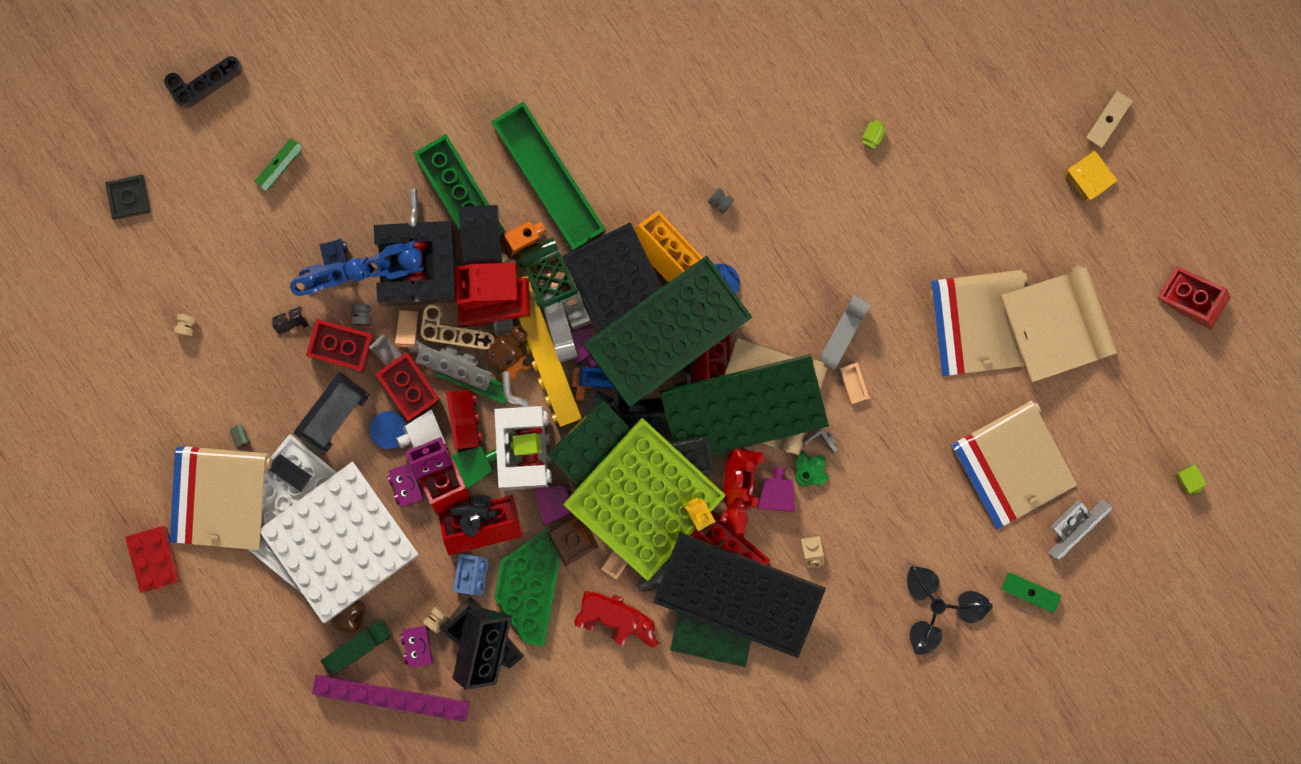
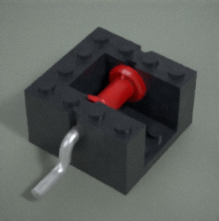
M411 189L410 225L409 223L374 225V244L378 248V252L381 253L388 245L405 244L413 241L415 242L414 247L418 248L422 254L420 266L424 269L421 272L408 273L406 276L394 279L380 276V282L376 283L377 302L382 307L456 303L454 226L451 221L417 223V189ZM399 253L387 256L394 268L401 267L398 263Z

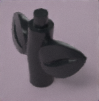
M476 495L470 499L469 505H453L451 516L452 518H461V529L468 537L473 538L480 529L481 520L490 521L491 519H497L498 512L492 511L489 508L491 503L489 496Z

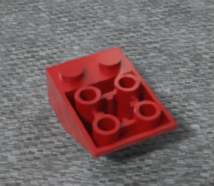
M516 263L470 264L454 267L456 305L465 310L518 300Z

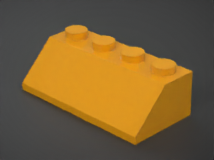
M659 210L635 228L651 264L668 282L703 258Z

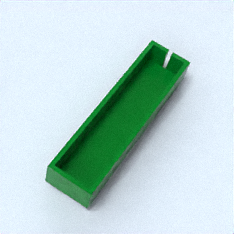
M524 101L491 121L495 131L572 251L587 244L589 238L593 241L606 233L603 224Z

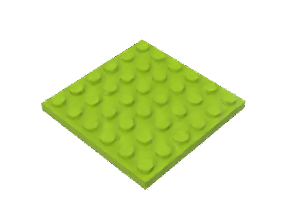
M641 418L563 505L642 577L649 581L670 558L679 533L682 532L690 536L695 530L684 509L688 505L687 503L695 498H701L705 501L711 512L726 495Z

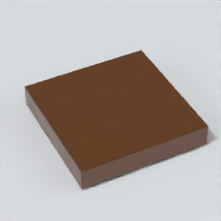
M576 516L547 532L565 566H569L599 547L590 529Z

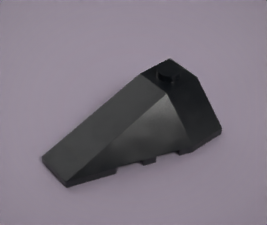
M470 596L457 607L443 626L442 631L456 644L460 645L467 611L483 607ZM507 637L501 665L510 669L524 655Z

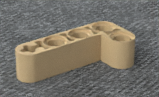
M428 305L424 309L421 336L427 342L488 351L490 345L495 341L494 336L488 332L441 325L442 312L436 305ZM432 309L438 311V315L434 319L428 317V312ZM428 328L435 330V334L431 338L425 336V331ZM447 331L454 333V337L450 341L444 339V334ZM466 334L473 336V340L469 344L463 342V336ZM476 335H479L478 338L480 340H485L486 337H489V340L492 342L488 343L487 346L483 342H478L477 346L475 345L477 342Z

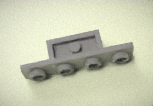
M421 345L416 358V363L484 391L487 390L492 377L491 372L477 367L480 359L475 358L473 354L458 351L453 346L444 345L439 352Z
M1077 500L1050 526L1059 536L1060 540L1048 551V554L1057 561L1063 558L1074 545L1081 541L1083 536L1093 530L1095 525L1108 515L1113 507L1104 500H1101L1089 512L1082 502Z

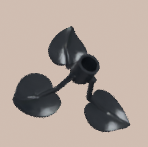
M911 566L909 569L907 585L910 594L917 600H924L929 596L932 600L930 608L933 612L930 624L926 621H919L910 630V641L916 655L927 654L936 649L941 643L942 631L933 625L936 616L942 615L946 608L960 609L959 615L962 620L967 623H977L993 607L988 598L974 591L962 593L958 597L959 605L945 604L942 599H935L931 594L936 592L939 587V578L935 572L917 566Z

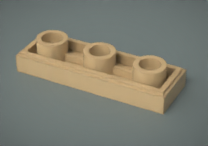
M1116 91L1085 139L1102 149L1133 101L1119 91ZM1106 118H1110L1111 123H1108Z

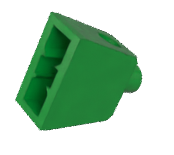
M482 447L451 455L467 489L473 487L494 472L490 464L497 461L496 449L485 454Z

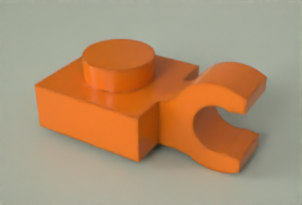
M522 356L518 362L504 371L510 372V381L518 376L517 371H528L533 366L532 364L528 366L523 365L522 362L527 358L526 356ZM501 373L497 377L501 382H503V377Z
M574 368L572 388H577L576 402L583 403L585 389L591 390V387L579 386L580 368Z

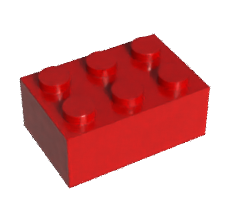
M316 319L306 356L364 373L371 350L369 346L372 345L374 336L366 332Z
M408 352L376 373V376L408 422L415 420L441 402V399Z
M166 526L125 536L140 593L181 582Z

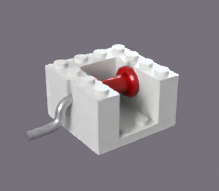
M502 372L505 398L508 402L521 405L522 407L494 409L499 488L505 491L549 487V484L552 483V472L548 469V464H551V458L547 455V445H550V434H546L545 427L549 426L548 413L544 411L542 406L531 407L526 399L513 396L511 393L510 372ZM532 433L540 434L542 453L515 456L514 452L511 451L512 436Z

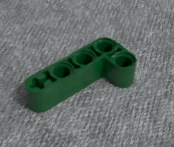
M380 619L320 661L330 677H332L391 638L394 634L384 619Z

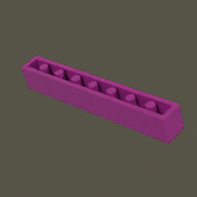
M315 675L312 695L463 722L467 721L470 701L324 675Z

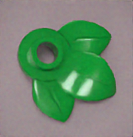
M804 451L799 454L795 461L797 469L795 474L796 482L804 487L811 484L820 486L826 483L829 477L823 472L826 466L825 457L815 456L810 459ZM802 474H807L808 479H804Z

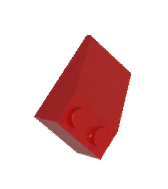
M1178 266L1158 296L1160 301L1209 329L1213 328L1231 298L1226 288Z
M447 444L445 446L452 465L419 478L428 500L437 515L451 509L453 505H459L471 499V495L453 461Z

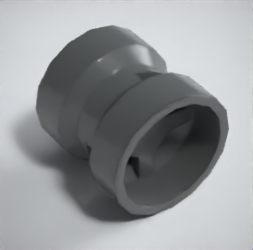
M718 188L708 203L711 206H718V211L724 214L734 199L731 196L725 197L724 191Z
M352 305V312L354 313L352 325H371V319L369 318L371 305Z

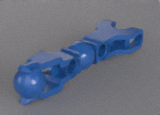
M410 241L405 244L388 245L381 253L374 254L370 258H352L344 263L308 266L303 268L299 276L293 279L290 283V289L294 295L303 296L324 288L340 285L343 281L347 283L350 280L359 282L368 277L386 276L388 279L406 276L408 273L421 272L424 269L420 266L422 254L418 248L414 247L415 242ZM399 253L398 263L401 267L394 268L387 256ZM371 263L377 265L378 268L372 267ZM336 271H339L342 276L337 275ZM296 283H302L305 289H298Z

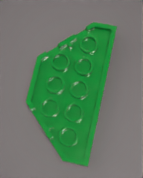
M550 529L543 530L501 560L494 596L503 612L512 616L511 623L523 641L527 644L543 647L545 646L560 564V556L547 532L551 531Z

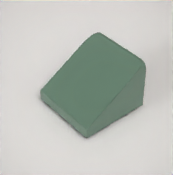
M239 424L230 430L236 448L249 444V439L243 425Z

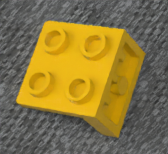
M1093 151L1064 172L1086 203L1117 181L1096 151Z

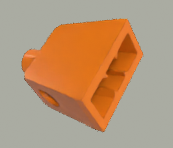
M528 221L505 233L501 239V244L509 258H512L518 252L537 243L539 235L546 232V229L541 221L535 225Z

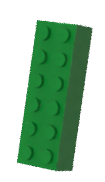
M447 134L413 153L459 230V207L489 205ZM500 223V236L503 237L506 231Z

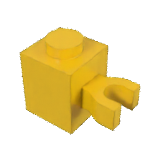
M701 498L689 501L688 505L684 507L694 528L698 531L715 522L705 501Z

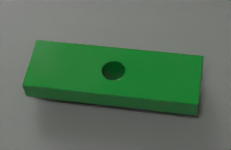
M290 138L254 182L265 191L275 184L276 178L287 170L288 164L292 159L298 157L302 146Z
M1010 572L1007 573L1000 589L1052 613H1055L1062 597L1060 594ZM1029 589H1032L1034 591V594L1032 596L1028 595Z

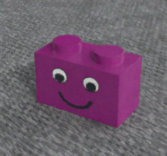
M442 437L405 451L417 479L452 465Z
M410 463L388 470L390 475L387 476L390 486L395 488L396 493L393 495L397 505L400 504L401 507H406L425 500Z
M420 626L403 629L400 638L402 645L406 647V653H403L405 664H408L409 668L433 664L428 627Z

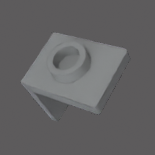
M579 291L578 294L562 300L573 330L591 323ZM575 298L578 300L574 306L567 305L570 299Z
M381 335L369 346L386 366L402 356L384 335Z
M823 429L803 442V445H806L820 435L832 453L837 451L834 446V438L830 433L826 435Z

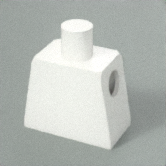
M432 410L427 411L405 425L403 429L406 434L396 438L400 449L411 445V448H415L439 437H442L444 444H446Z

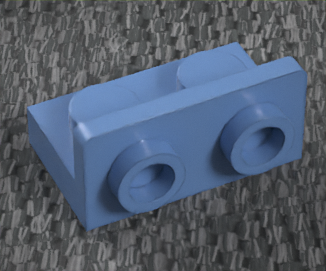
M459 554L453 592L482 596L485 589L488 558Z

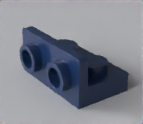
M341 238L319 244L324 265L348 261L346 253L349 252L346 241L343 242ZM336 271L337 275L342 276L339 271Z

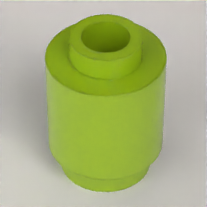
M877 120L869 122L862 136L863 140L861 143L875 150L876 146L880 145L887 130L884 128L885 124Z

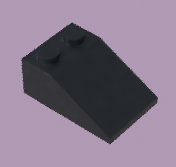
M498 205L459 207L463 264L502 263Z

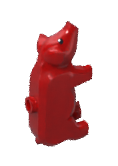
M745 448L732 450L728 455L723 484V493L726 495L723 500L727 509L723 512L719 521L720 523L728 524L734 530L736 538L743 537L748 522L746 511L751 507L757 508L758 498L752 496L755 486L754 472L757 470L759 463L764 461V454L762 452H752Z
M584 591L582 608L575 618V626L595 631V625L599 621L602 625L613 629L611 639L622 646H625L626 639L634 634L641 642L652 648L661 644L656 638L655 622L653 619L643 614L636 607L623 602L624 598L614 594L610 597L600 592Z

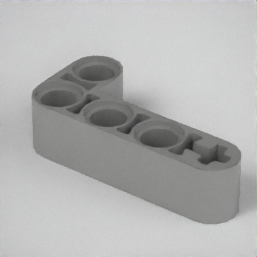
M558 286L551 287L550 289L556 290ZM546 293L543 301L550 299L553 294ZM560 301L544 308L558 361L561 363L578 358L563 302Z
M853 295L818 361L824 363V366L833 371L836 369L871 303Z

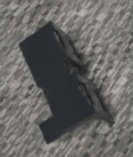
M302 306L288 312L290 321L285 322V313L272 317V327L278 334L302 325L303 328L309 326L302 316Z

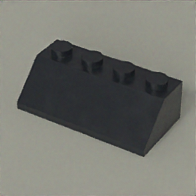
M485 608L467 611L452 678L465 690L497 684L512 620L511 615Z

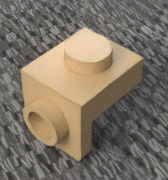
M820 536L801 539L805 567L818 568L825 565Z

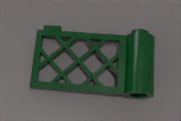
M553 237L518 252L519 256L516 259L520 268L525 267L537 294L534 296L538 307L542 306L544 309L578 294ZM559 259L556 266L549 265L551 261ZM537 267L541 268L538 274L530 271ZM546 269L553 271L550 277L543 275ZM558 272L565 273L562 279L555 278ZM540 280L547 281L544 287L537 286ZM552 282L559 284L556 290L549 288ZM564 285L572 287V289L566 292L561 291ZM546 293L553 294L550 299L543 301Z

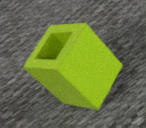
M532 433L512 436L511 451L514 452L515 456L542 453L540 434Z
M1196 464L1175 474L1186 494L1192 493L1194 496L1203 491L1202 487L1207 485Z

